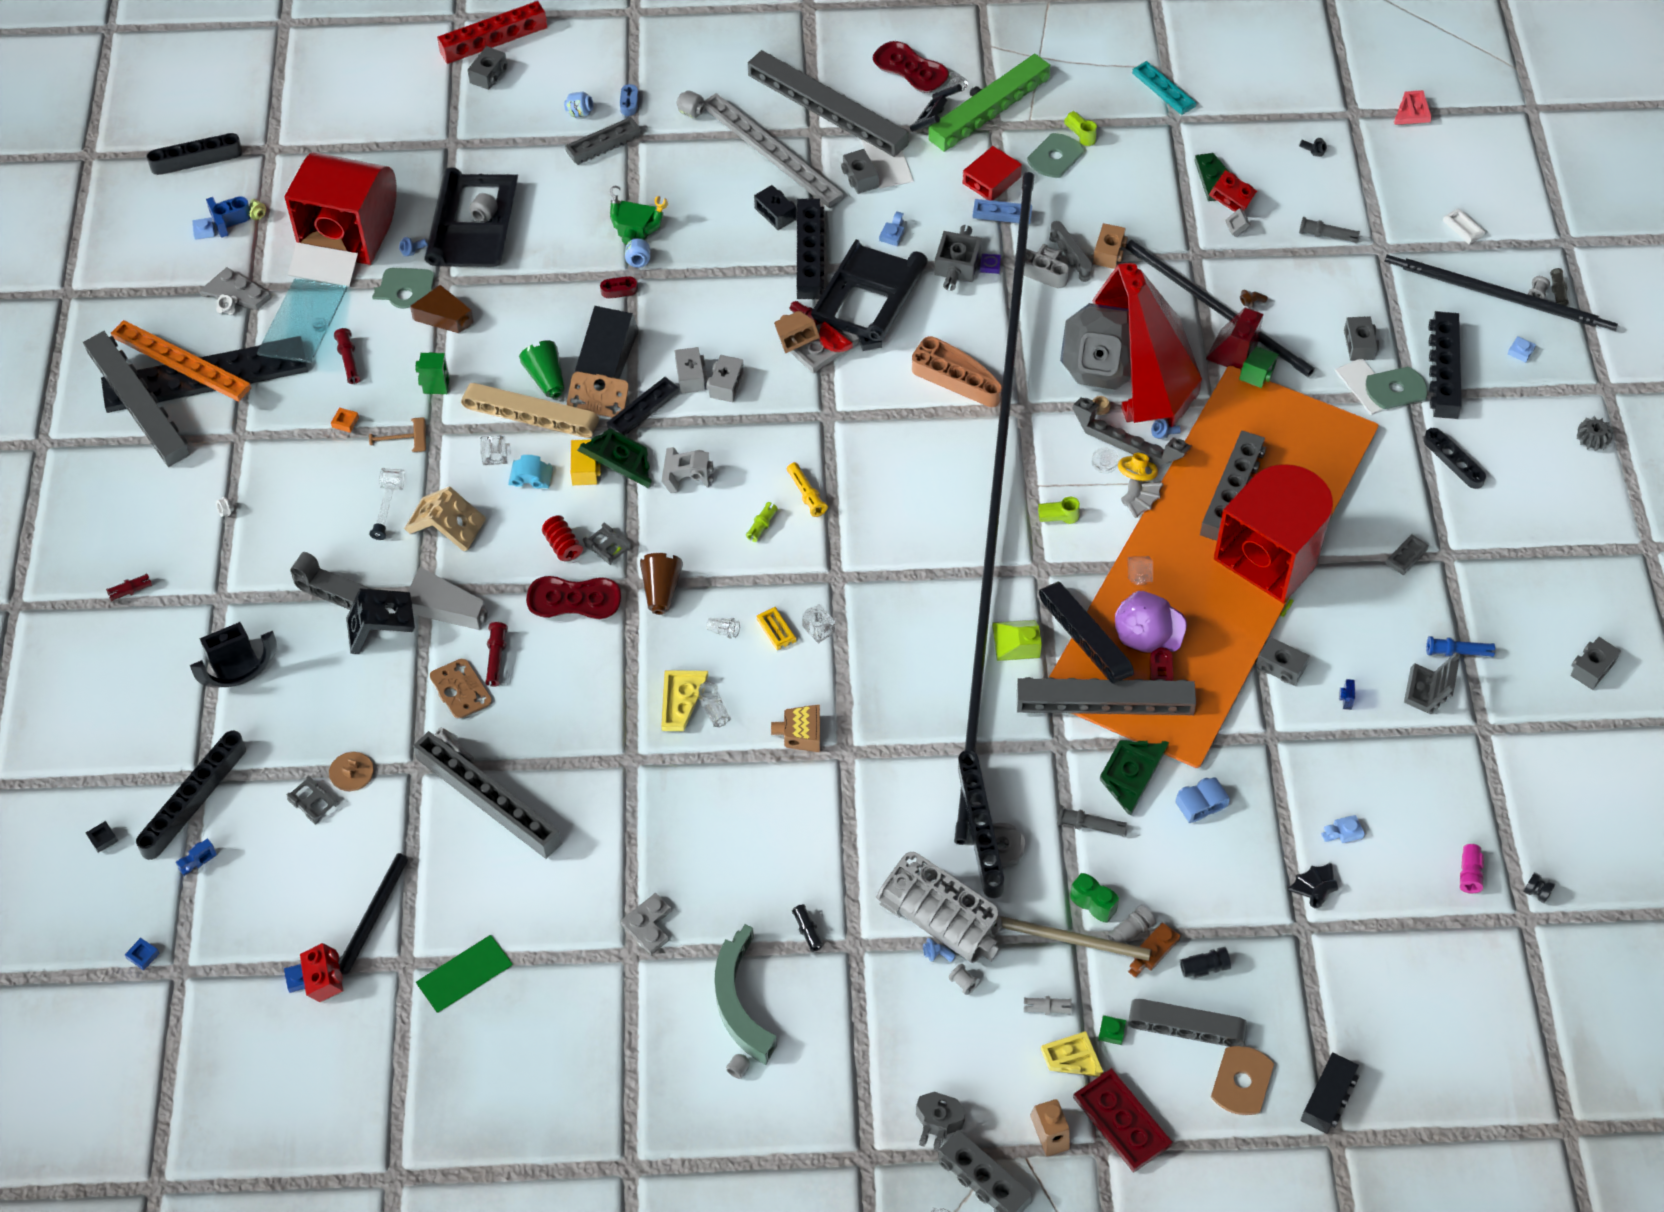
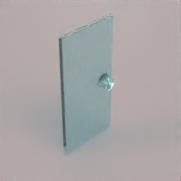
M294 278L257 355L312 363L347 291V286Z

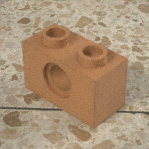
M1102 224L1094 250V265L1116 268L1117 262H1121L1124 251L1121 249L1127 245L1128 236H1125L1126 228Z

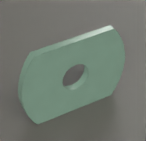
M1051 133L1027 157V161L1038 173L1048 177L1060 178L1084 154V150L1075 139L1067 135ZM1051 152H1059L1062 154V157L1060 159H1052L1049 154Z
M1409 366L1367 375L1365 385L1368 396L1382 409L1424 401L1427 396V387L1424 379ZM1393 383L1399 384L1403 387V391L1394 392L1390 389L1389 385Z

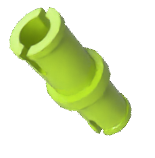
M767 502L761 513L754 518L753 525L746 533V537L749 540L752 536L754 537L752 542H757L764 529L769 527L770 520L778 510L775 504L770 507L772 503Z

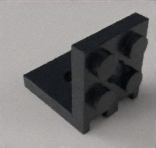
M359 589L346 617L350 654L360 653L370 629L401 632L414 631L415 623L410 592ZM385 608H391L395 613H389Z

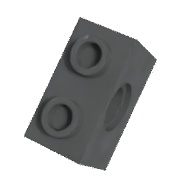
M486 46L467 69L469 82L489 90L497 82L499 76L507 69L506 54Z
M864 149L843 155L842 172L848 176L849 184L851 187H854L857 194L879 187V174Z
M1371 316L1347 317L1344 334L1350 361L1359 359L1374 360L1376 352L1379 351V340L1375 339L1376 326L1372 324Z
M1269 637L1258 656L1256 668L1295 686L1307 667L1310 655Z
M1598 637L1594 643L1590 641L1584 648L1582 657L1578 655L1571 664L1574 668L1570 676L1592 690L1614 666L1621 653L1620 649L1601 637Z

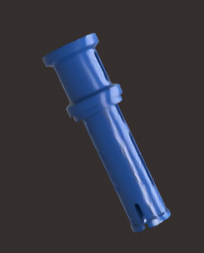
M1428 636L1426 643L1427 655L1445 654L1446 657H1450L1456 652L1463 655L1490 657L1495 655V652H1492V650L1495 651L1494 643L1454 641V639L1449 637L1446 639H1434L1433 636Z

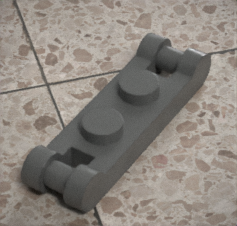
M1059 221L1052 222L1050 240L1058 244L1059 250L1064 252L1069 263L1079 272V280L1083 282L1089 281L1092 263L1063 224Z

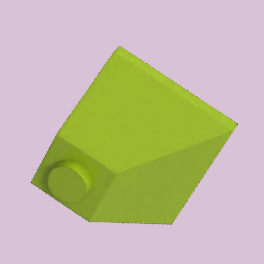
M1036 620L992 623L997 661L1040 658L1042 643L1039 625Z

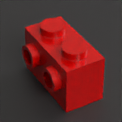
M1225 170L1209 193V196L1233 212H1236L1239 208L1245 211L1257 190L1250 184L1237 178L1235 174Z
M321 943L300 954L306 996L322 1002L343 992V976L340 972L339 954L336 949Z

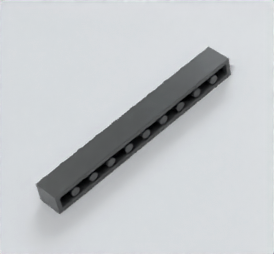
M761 50L748 61V76L894 158L908 146V131L895 125L888 119L852 101L845 95L836 92L829 86L818 82L816 79L791 67L773 55Z

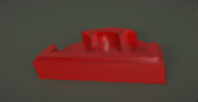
M824 322L820 326L819 340L824 348L834 352H843L853 348V343L829 324Z

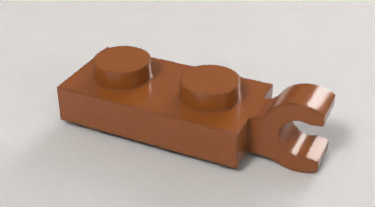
M1162 922L1139 946L1151 949L1150 960L1135 958L1129 966L1131 969L1128 973L1136 978L1145 967L1152 971L1180 941L1181 936Z

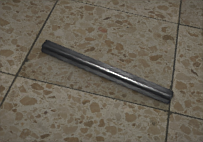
M397 853L339 961L340 972L345 974L350 972L408 862L405 854Z

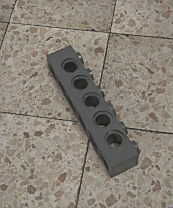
M1241 430L1203 519L1200 536L1217 541L1223 509L1253 478L1252 474H1257L1260 466L1258 460L1259 458L1263 459L1267 448L1263 446L1264 437Z

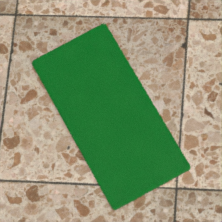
M489 935L416 981V984L438 1013L511 967L512 963L494 938Z

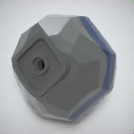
M1088 303L1066 320L1060 361L1078 384L1116 390L1131 380L1128 308Z

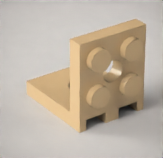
M447 487L422 497L404 529L411 534L433 525L462 551H466L471 546L486 517L455 490ZM457 517L462 519V527L458 525Z

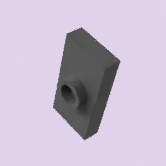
M1411 534L1387 559L1386 564L1404 575L1428 550L1429 545Z

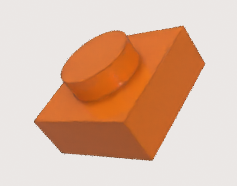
M339 407L331 421L332 428L351 433L359 419L358 412Z

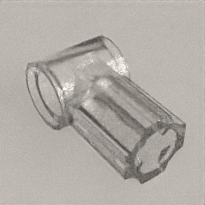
M709 681L702 683L699 687V703L701 707L705 709L713 727L719 728L726 725L731 720V717L718 693V686ZM706 694H711V695H713V696H711V697H706V696H704V695H706Z

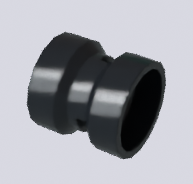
M1534 872L1523 892L1528 895H1534L1538 901L1545 903L1555 887V883L1550 880H1543L1541 875ZM1542 883H1543L1544 885H1543V887L1541 888V890H1540V892H1539V894H1538L1537 892H1538V890L1540 889V887H1541V885H1542Z

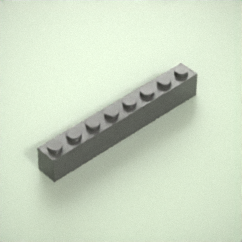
M102 331L84 341L83 344L88 355L167 467L189 456L187 449L189 443L186 438L178 435L177 432L179 430L173 421H168L167 418L169 416L163 406L158 407L157 403L159 402L153 392L148 393L146 390L148 386L144 379H138L136 376L138 372L134 365H128L126 362L128 358L123 350L119 351L116 348L118 344L114 337H109L105 331Z
M1025 677L1017 679V712L1194 715L1196 707L1195 681L1135 679L1121 680L1112 684L1109 680H1099L1097 678L1055 679L1050 677L1033 679Z
M430 731L413 745L416 759L543 858L547 859L562 844L558 829Z

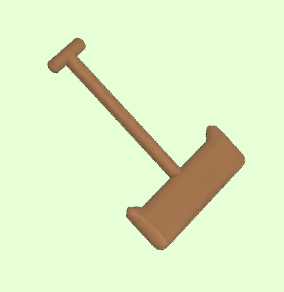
M425 418L411 419L414 426V433L382 437H373V434H369V445H373V441L414 437L412 452L426 451Z

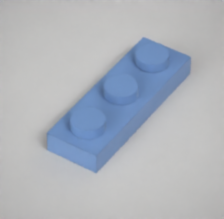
M975 199L973 218L1019 223L1021 204ZM1032 205L1030 207L1029 224L1031 220Z

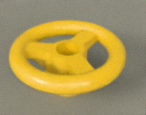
M1134 453L1133 456L1123 457L1118 462L1119 471L1126 477L1134 480L1150 481L1158 475L1157 466L1149 462V457L1143 453ZM1147 466L1152 470L1151 474L1145 472ZM1127 469L1133 470L1134 472H1136V473H1138V474L1132 473V472L1128 471Z

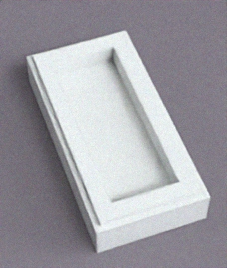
M1459 208L1444 216L1443 222L1469 245L1485 234V231Z

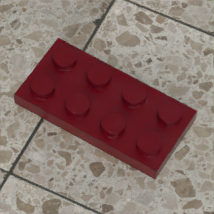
M1112 1068L1073 1094V1099L1133 1173L1172 1146L1173 1142Z

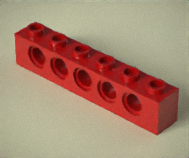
M535 1L437 36L440 54L445 62L449 64L480 53L486 46L493 48L547 28L546 13L539 1Z

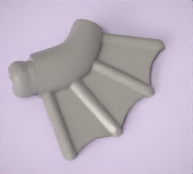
M1130 478L1128 492L1121 498L1124 506H1128L1134 518H1137L1142 512L1151 510L1152 504L1161 497L1159 491L1163 483L1142 484L1140 481Z
M442 727L436 731L435 736L454 748L455 751L462 754L466 759L474 760V757L458 744L459 739L456 734Z

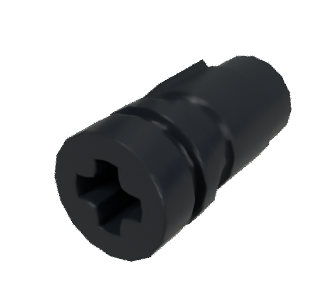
M1221 947L1217 948V951L1212 949L1209 950V953H1201L1180 959V967L1184 978L1189 976L1198 978L1209 975L1211 971L1217 973L1220 972V969L1222 971L1230 970L1231 961L1227 948Z

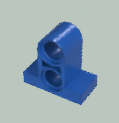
M239 196L217 204L213 197L206 199L209 212L221 238L229 236L226 228L250 219L249 203L245 197Z

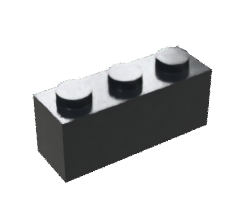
M1332 1052L1300 1121L1326 1134L1330 1127L1336 1128L1341 1117L1337 1112L1340 1106L1346 1107L1351 1096L1347 1091L1349 1087L1355 1088L1360 1077L1359 1074H1356L1359 1065Z

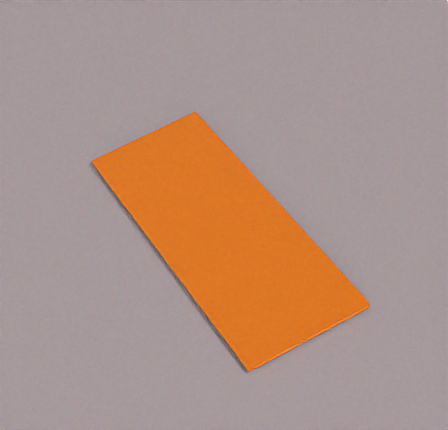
M1233 366L1226 368L1188 434L1185 442L1192 445L1191 449L1184 457L1172 462L1161 481L1163 483L1159 491L1161 497L1152 504L1151 510L1144 511L1087 610V613L1131 662L1134 675L1123 680H1150L1151 653L1137 651L1121 643L1115 627V614L1118 610L1117 608L1122 604L1121 602L1137 591H1145L1164 598L1171 607L1181 612L1187 620V628L1181 647L1171 652L1173 657V681H1195L1196 707L1194 715L1071 713L1135 742L1162 743V741H1167L1169 746L1165 755L1194 768H1199L1202 765L1287 601L1284 604L1215 561L1213 558L1217 541L1200 536L1203 519L1241 430L1265 438L1263 446L1267 448L1263 459L1259 458L1258 460L1260 462L1258 472L1270 466L1288 464L1304 467L1321 477L1328 485L1333 498L1331 519L1378 429L1376 422L1274 382H1266L1260 388L1239 380L1242 370ZM1073 638L1070 639L1049 678L1055 679L1097 678L1099 680H1108ZM1158 671V675H1166L1165 671Z

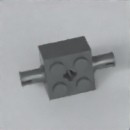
M962 225L959 233L943 231L935 257L934 275L946 277L943 284L946 290L949 289L950 284V291L955 290L957 279L973 282L981 255L982 238L971 236L973 230L970 226H967L966 231H964L966 225Z

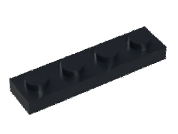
M663 377L607 421V428H611L625 436L677 395L679 387L667 377Z

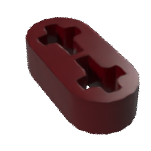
M631 276L605 279L600 283L601 295L604 298L632 296L638 290L637 281Z

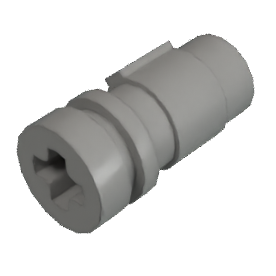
M1141 905L1135 912L1129 914L1127 920L1116 926L1107 935L1108 940L1128 944L1139 933L1146 932L1147 928L1149 929L1156 924V920L1152 913L1145 906Z

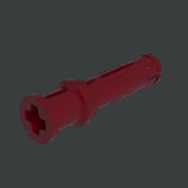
M340 328L334 332V339L338 343L337 352L342 355L347 382L354 384L352 379L354 377L355 383H358L360 377L353 354L355 345L351 342L352 333L348 328Z
M492 622L488 627L490 631V638L487 641L489 658L485 683L491 687H496L500 684L502 651L506 648L505 633L508 631V626L502 622Z

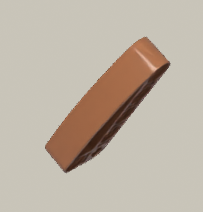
M928 336L920 342L913 352L911 369L914 375L985 406L996 407L1000 404L1001 384L984 366L958 348L936 337Z

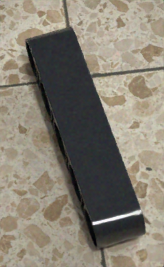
M228 133L154 149L148 152L147 160L151 172L155 175H162L235 159L242 155L243 150L239 136L235 133Z

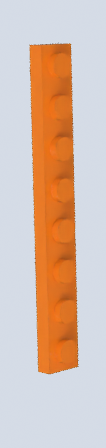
M125 320L111 332L115 340L238 402L251 389L249 382Z

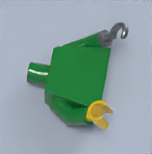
M612 186L610 188V195L613 197L610 203V219L613 227L618 230V236L622 237L624 244L627 245L629 241L637 238L645 240L648 235H651L660 228L664 214L662 210L668 206L666 198H664V202L660 205L661 197L657 196L654 202L658 206L656 210L654 206L622 200L620 202L618 195L612 193L613 188L620 190V187Z

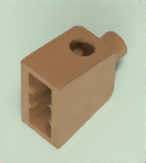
M800 311L790 315H783L774 322L785 353L820 338L814 320Z
M1054 1099L1034 1106L1030 1117L1046 1157L1069 1150L1070 1130L1059 1101ZM1057 1136L1059 1140H1053V1138Z

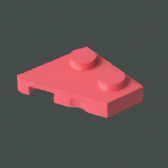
M1405 91L1394 120V125L1430 122L1431 114L1424 91Z

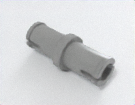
M1045 996V998L1024 997V1004L1034 1005L1024 1006V1013L1039 1012L1045 1013V1015H1050V1013L1071 1014V1007H1062V1005L1071 1006L1072 999H1050V996Z

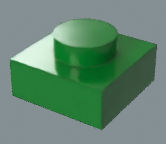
M1103 1015L1098 1041L1122 1045L1126 1020Z

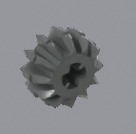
M1595 416L1591 419L1586 418L1578 426L1577 439L1580 440V445H1586L1587 450L1589 448H1593L1595 452L1599 448L1604 450L1612 441L1613 428L1610 427V422H1603V418L1600 420L1596 419Z

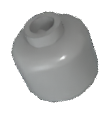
M685 91L677 99L676 104L679 112L688 117L696 118L705 110L704 98L693 91Z
M481 193L472 201L469 210L471 216L476 221L487 222L498 210V204L492 195Z

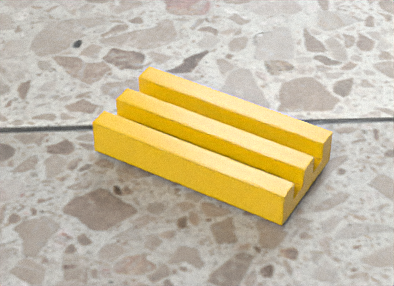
M776 607L756 615L757 621L777 651L783 645L786 647L788 643L792 642L793 644L796 642V637ZM771 614L774 615L788 637L785 638L770 616ZM764 617L767 619L768 623L770 624V626L772 627L780 641H778V639L776 638V636L764 620Z

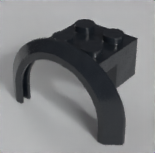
M241 622L199 638L204 654L216 677L207 672L203 661L200 660L190 665L194 678L200 684L212 688L234 687L252 680L268 666L275 655L277 642L273 630L260 635L263 642V653L259 660L251 647L248 635Z

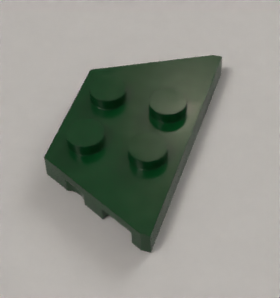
M611 428L604 431L603 434L593 437L588 443H582L577 450L646 488H649L652 483V478H649L648 474L650 465L647 460V447Z
M1119 740L1100 775V781L1127 814L1132 815L1164 756L1169 742L1148 743V741L1132 742L1130 740Z

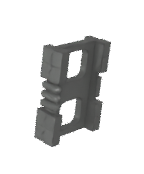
M604 522L601 524L602 528L589 538H583V542L587 548L597 553L605 562L611 565L613 560L626 550L629 551L631 549V544L622 535L619 537V535L613 532V528ZM600 534L608 538L601 544L593 541ZM613 545H618L622 549L615 555L607 552Z
M309 775L291 793L286 794L287 801L296 809L299 807L315 825L318 823V819L330 808L339 805L338 801L321 788ZM304 786H308L313 792L306 799H301L296 795ZM319 799H323L328 805L321 812H316L311 808Z

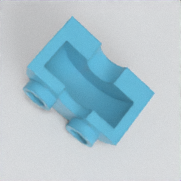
M521 455L519 460H513L508 485L520 487L525 483H530L534 488H549L553 471L552 465L540 461L541 457Z

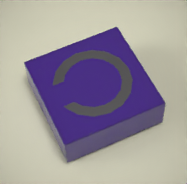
M982 253L980 273L999 274L1001 255Z

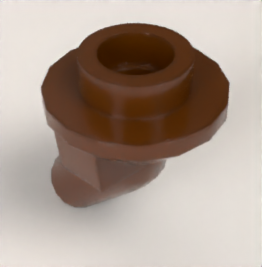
M1241 291L1240 301L1248 308H1252L1256 301L1266 303L1268 300V296L1259 292Z

